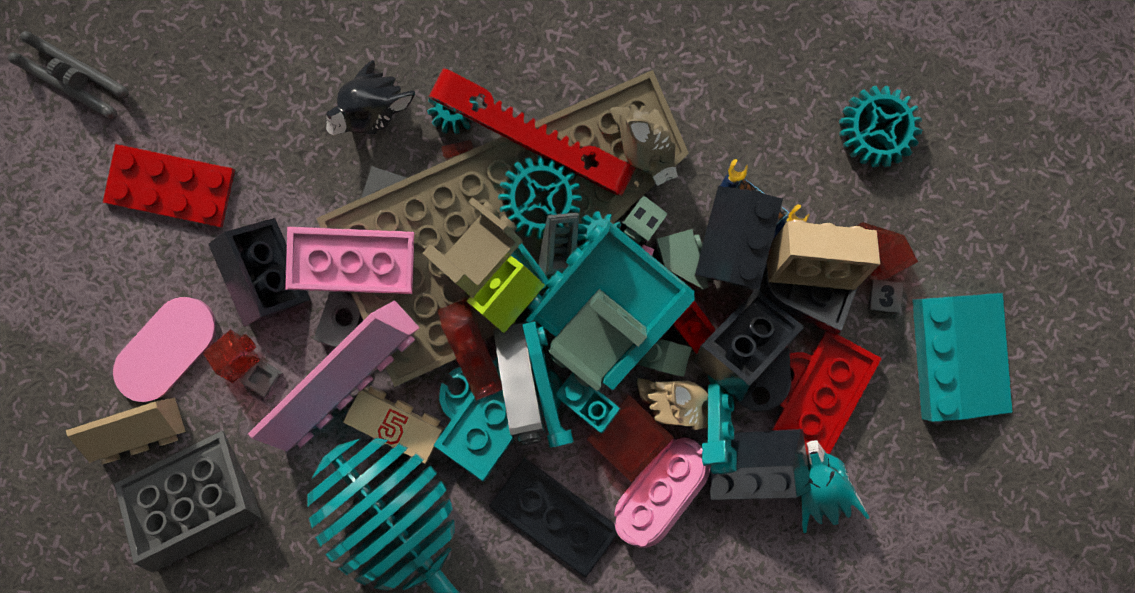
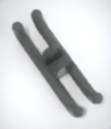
M24 31L20 34L22 42L51 57L52 61L44 68L19 53L11 52L8 55L10 63L31 73L108 119H114L117 116L115 108L84 91L83 88L88 80H91L118 97L126 98L129 95L127 87L31 32Z

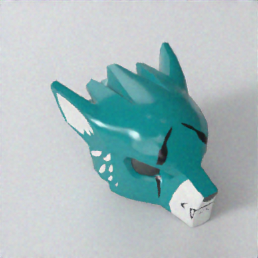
M817 440L808 442L807 462L811 491L801 495L803 533L807 532L810 514L819 524H823L822 519L824 515L833 525L839 524L841 512L847 518L851 516L852 505L866 519H869L870 517L850 481L844 463L840 459L827 454Z

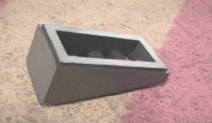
M578 213L547 216L539 257V267L546 275L554 274L556 271L563 273L569 266L566 260L577 248ZM568 223V227L556 228V224ZM566 233V237L555 238V234ZM564 243L563 247H554V244ZM562 253L561 256L554 257V254Z

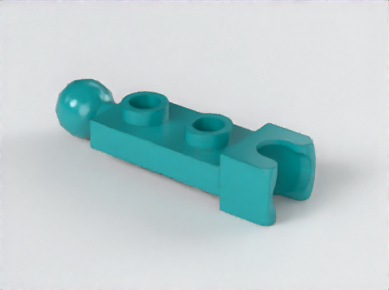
M708 375L710 385H708V443L702 444L703 466L711 465L712 474L732 473L737 469V453L731 447V440L734 439L735 435L731 422L734 399L731 393Z

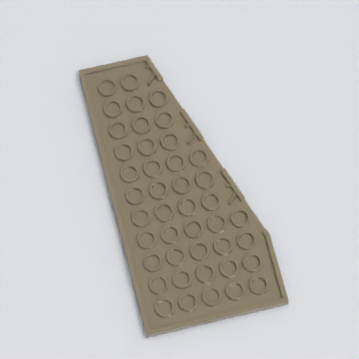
M653 70L535 122L536 129L546 124V134L548 135L557 130V140L559 141L567 135L569 137V146L577 141L580 142V149L584 146H595L629 164L624 154L620 128L614 121L610 109L613 107L630 108V105L634 104L639 110L642 105H645L648 113L653 109H658L667 128L670 130L671 142L676 143L675 166L689 154ZM499 137L316 218L320 228L415 232L412 294L351 292L363 320L372 312L395 300L419 326V329L412 335L415 341L403 352L397 349L391 355L394 361L386 370L394 387L479 349L494 334L493 329H497V327L467 302L471 296L431 262L423 252L431 244L444 256L481 215L469 203L472 197L481 205L486 201L500 213L498 215L499 219L503 215L506 217L512 215L510 210L500 212V207L508 205L507 200H498L499 194H508V190L502 189L500 183L506 182L511 184L512 181L505 176V173L511 171L517 175L518 172L514 168L515 163L519 162L525 169L527 168L525 158L530 157L533 165H537L536 160L539 155L504 137ZM591 155L581 158L585 162V169L595 165L591 162ZM544 159V165L547 166L548 160ZM555 164L553 168L557 169L559 166ZM634 167L635 171L622 197L612 194L577 175L568 180L570 185L580 184V188L572 190V195L582 196L581 201H572L573 206L580 208L578 213L579 224H582L581 219L583 216L588 215L592 218L593 214L598 211L602 219L607 214H611L612 219L610 222L614 224L655 185L650 173ZM566 169L562 172L564 176L570 173ZM534 172L529 174L541 186H548L556 181L553 176L547 173ZM522 180L518 183L515 191L517 208L528 198V192ZM552 188L540 193L539 189H536L534 191L536 197L527 207L532 204L537 205L538 203H541V206H546L544 198L552 191ZM562 188L552 198V204L557 214L561 212L564 204ZM532 209L523 215L524 218L533 223L544 224L547 220V215H544L539 209ZM516 219L512 221L515 225L518 223ZM563 223L565 227H568V223ZM523 226L519 232L515 233L523 240L522 244L539 265L543 239L536 238V230L534 229L529 238L525 237L524 232L527 227ZM566 233L555 234V238L566 237ZM563 243V244H554V247H563V246H564V243ZM562 253L554 254V257L561 256ZM550 274V275H546V276H547L548 279L550 280V278H551L554 274Z

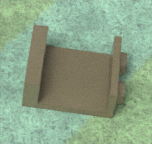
M472 197L469 203L481 214L445 256L431 244L423 254L473 298L523 240L514 232L518 227L504 215L499 219L498 215L500 213L486 201L481 205Z

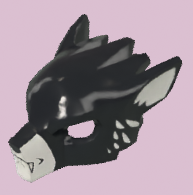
M371 60L358 72L353 80L340 88L337 96V106L326 113V130L332 135L345 132L376 134L378 130L388 127L393 114L403 111L409 106L415 96V91L400 93V86L393 85L396 80L393 76L383 77V73H373L375 61ZM368 111V116L365 119H357L355 113Z

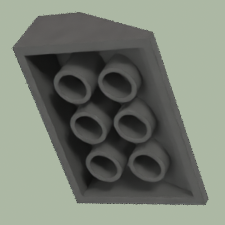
M220 431L114 484L133 563L152 573L262 519L253 490L224 431Z

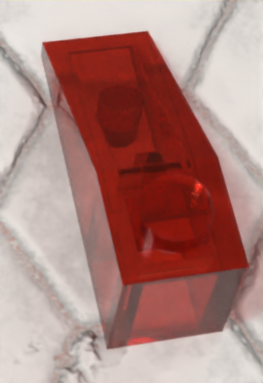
M467 298L439 309L438 313L442 329L475 399L479 400L503 390L501 378L470 304L467 302Z

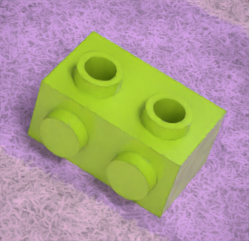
M510 255L473 298L470 297L467 302L505 333L545 285L522 263Z

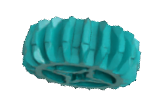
M873 86L870 88L869 93L864 89L859 92V98L852 97L849 100L852 107L846 106L843 108L842 112L847 117L840 119L839 124L848 126V129L840 131L839 135L841 137L849 136L850 140L843 143V147L848 148L853 145L855 149L851 151L850 156L855 157L861 153V164L867 163L870 158L871 167L874 168L879 166L880 161L884 167L891 166L892 161L898 164L902 162V155L908 157L912 154L910 147H915L919 144L918 140L913 136L922 134L923 130L915 127V124L922 122V118L913 116V113L918 110V106L915 105L909 108L907 105L911 97L907 96L902 100L900 99L901 90L897 89L891 95L889 86H884L881 92L877 86ZM876 104L887 105L894 109L896 113L892 115L886 114ZM865 108L868 124L866 129L860 132L859 117ZM892 121L886 125L885 129L870 133V130L874 129L878 123ZM901 121L902 136L898 144H896L895 139L897 137L895 136L894 128ZM874 138L878 140L881 146L884 145L887 150L875 149L864 140Z
M539 155L536 160L537 165H533L532 159L527 157L525 158L527 168L524 169L517 162L514 164V168L518 172L517 175L511 171L505 173V176L512 182L511 184L506 182L500 183V187L508 190V194H499L498 200L508 201V205L502 206L499 209L500 212L510 210L512 215L507 218L510 221L514 219L518 221L516 224L518 228L515 232H519L525 226L527 227L524 232L525 237L529 238L534 229L536 230V238L543 239V230H545L546 223H533L524 218L523 215L532 209H539L547 216L558 215L552 204V198L561 188L564 192V204L559 214H568L569 211L579 213L580 208L573 206L572 201H581L582 196L572 195V190L580 188L579 183L570 185L568 180L575 176L574 172L564 176L562 172L566 169V166L560 164L555 169L553 168L555 161L549 159L546 166L544 165L543 156ZM534 172L547 173L553 176L556 181L548 186H541L529 174ZM522 180L527 189L528 198L517 208L515 191L518 183ZM552 188V191L544 198L546 206H541V203H538L537 205L532 204L527 207L536 197L534 193L536 189H539L540 193ZM563 223L556 224L557 228L565 227Z

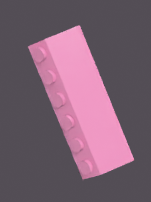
M395 300L372 312L263 418L248 435L252 439L286 452L296 445L302 448L314 437L311 432L316 427L321 430L334 418L331 413L336 408L341 411L354 399L350 395L356 389L361 392L374 380L371 374L378 369L382 372L394 361L391 355L397 349L403 352L415 341L412 335L419 329V326Z

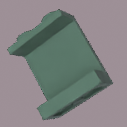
M598 289L551 341L549 353L557 365L562 368L568 367L574 372L575 378L583 386H591L594 390L598 391L601 388L602 377L633 344L639 347L647 338V331L644 325L602 290Z

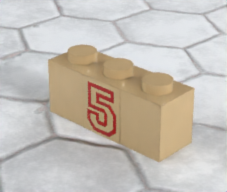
M370 386L369 390L364 388L361 392L359 391L343 423L373 438L387 439L388 441L385 444L393 448L400 443L408 447L404 452L405 454L412 457L417 453L424 458L422 462L426 463L435 448L433 445L444 430L443 427L439 426L440 420L427 413H424L423 417L413 413L414 407L404 401L397 400L396 403L385 399L386 393L376 387Z

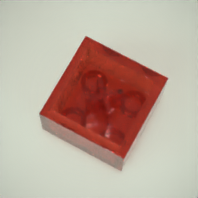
M627 393L617 404L621 408L620 412L606 430L600 433L594 428L586 437L604 457L632 482L674 437Z

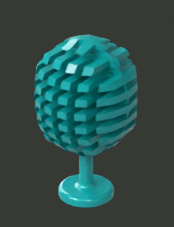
M375 438L348 461L344 459L342 454L360 439L338 445L325 455L311 479L331 463L337 470L307 495V507L341 479L348 486L309 518L311 529L354 494L359 500L315 537L318 546L321 547L366 510L370 513L325 554L326 558L330 562L338 559L380 525L381 529L339 566L338 570L344 575L350 574L393 541L355 577V582L362 585L372 582L405 556L403 560L380 578L374 589L392 590L416 570L418 574L402 587V590L419 586L426 582L434 593H459L440 570L452 547L450 548L449 546L434 560L430 558L454 536L455 520L453 519L443 524L419 545L424 538L449 516L453 510L451 499L449 498L439 504L406 530L444 494L447 489L443 481L432 486L396 516L393 514L437 474L433 467L429 466L383 502L381 497L414 470L424 458L416 453L371 489L367 483L403 454L408 447L399 443L361 475L356 471L355 467L386 443L387 439Z

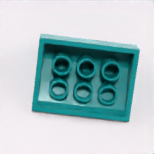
M1003 293L912 299L922 419L934 422L1012 413Z

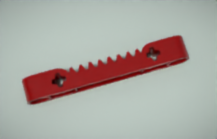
M442 69L428 96L440 105L537 155H542L544 159L548 161L552 159L556 165L562 164L566 166V170L569 172H574L575 175L617 196L622 197L635 171V168L598 147L590 145L580 149V142L578 141L569 146V137L567 135L560 141L557 140L558 131L554 130L549 135L546 134V124L536 129V119L532 118L528 123H525L523 112L517 117H513V107L510 106L506 111H502V101L499 100L494 104V99L487 89L448 69ZM480 97L483 99L482 105L486 109L480 108L475 112L472 110L473 104L469 101L470 99L476 101ZM591 155V162L595 165L585 169V162L581 158Z

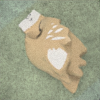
M637 379L640 397L643 401L651 404L650 409L654 410L655 421L661 424L693 426L694 430L708 428V393L700 385L691 381L652 382L650 380Z

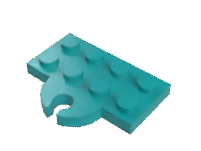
M497 357L487 370L478 366L464 365L449 373L455 380L465 381L466 388L462 394L453 395L450 388L443 383L440 387L439 401L443 412L451 421L433 446L482 481L487 479L514 440L509 431ZM550 377L551 384L553 385L555 380Z

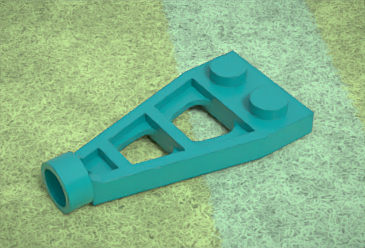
M535 321L522 324L549 432L547 435L549 448L572 443L574 441L571 429L565 430L559 420L543 346H548L545 328H538V324Z

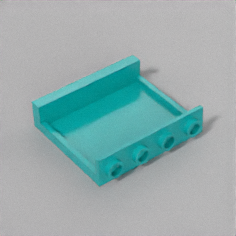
M607 220L602 227L597 224L586 237L589 242L582 250L577 247L566 260L569 266L563 273L559 271L554 273L546 284L549 289L545 294L541 296L538 293L527 306V309L530 311L526 321L530 323L534 319L556 337L598 289L602 290L644 325L647 331V338L639 347L633 344L604 375L603 383L613 390L692 304L695 296L694 290Z

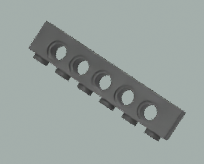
M372 166L361 198L406 179V177ZM329 292L313 340L337 347L363 322V318L350 292ZM344 309H349L353 314V321L348 326L343 325L339 318L340 313Z

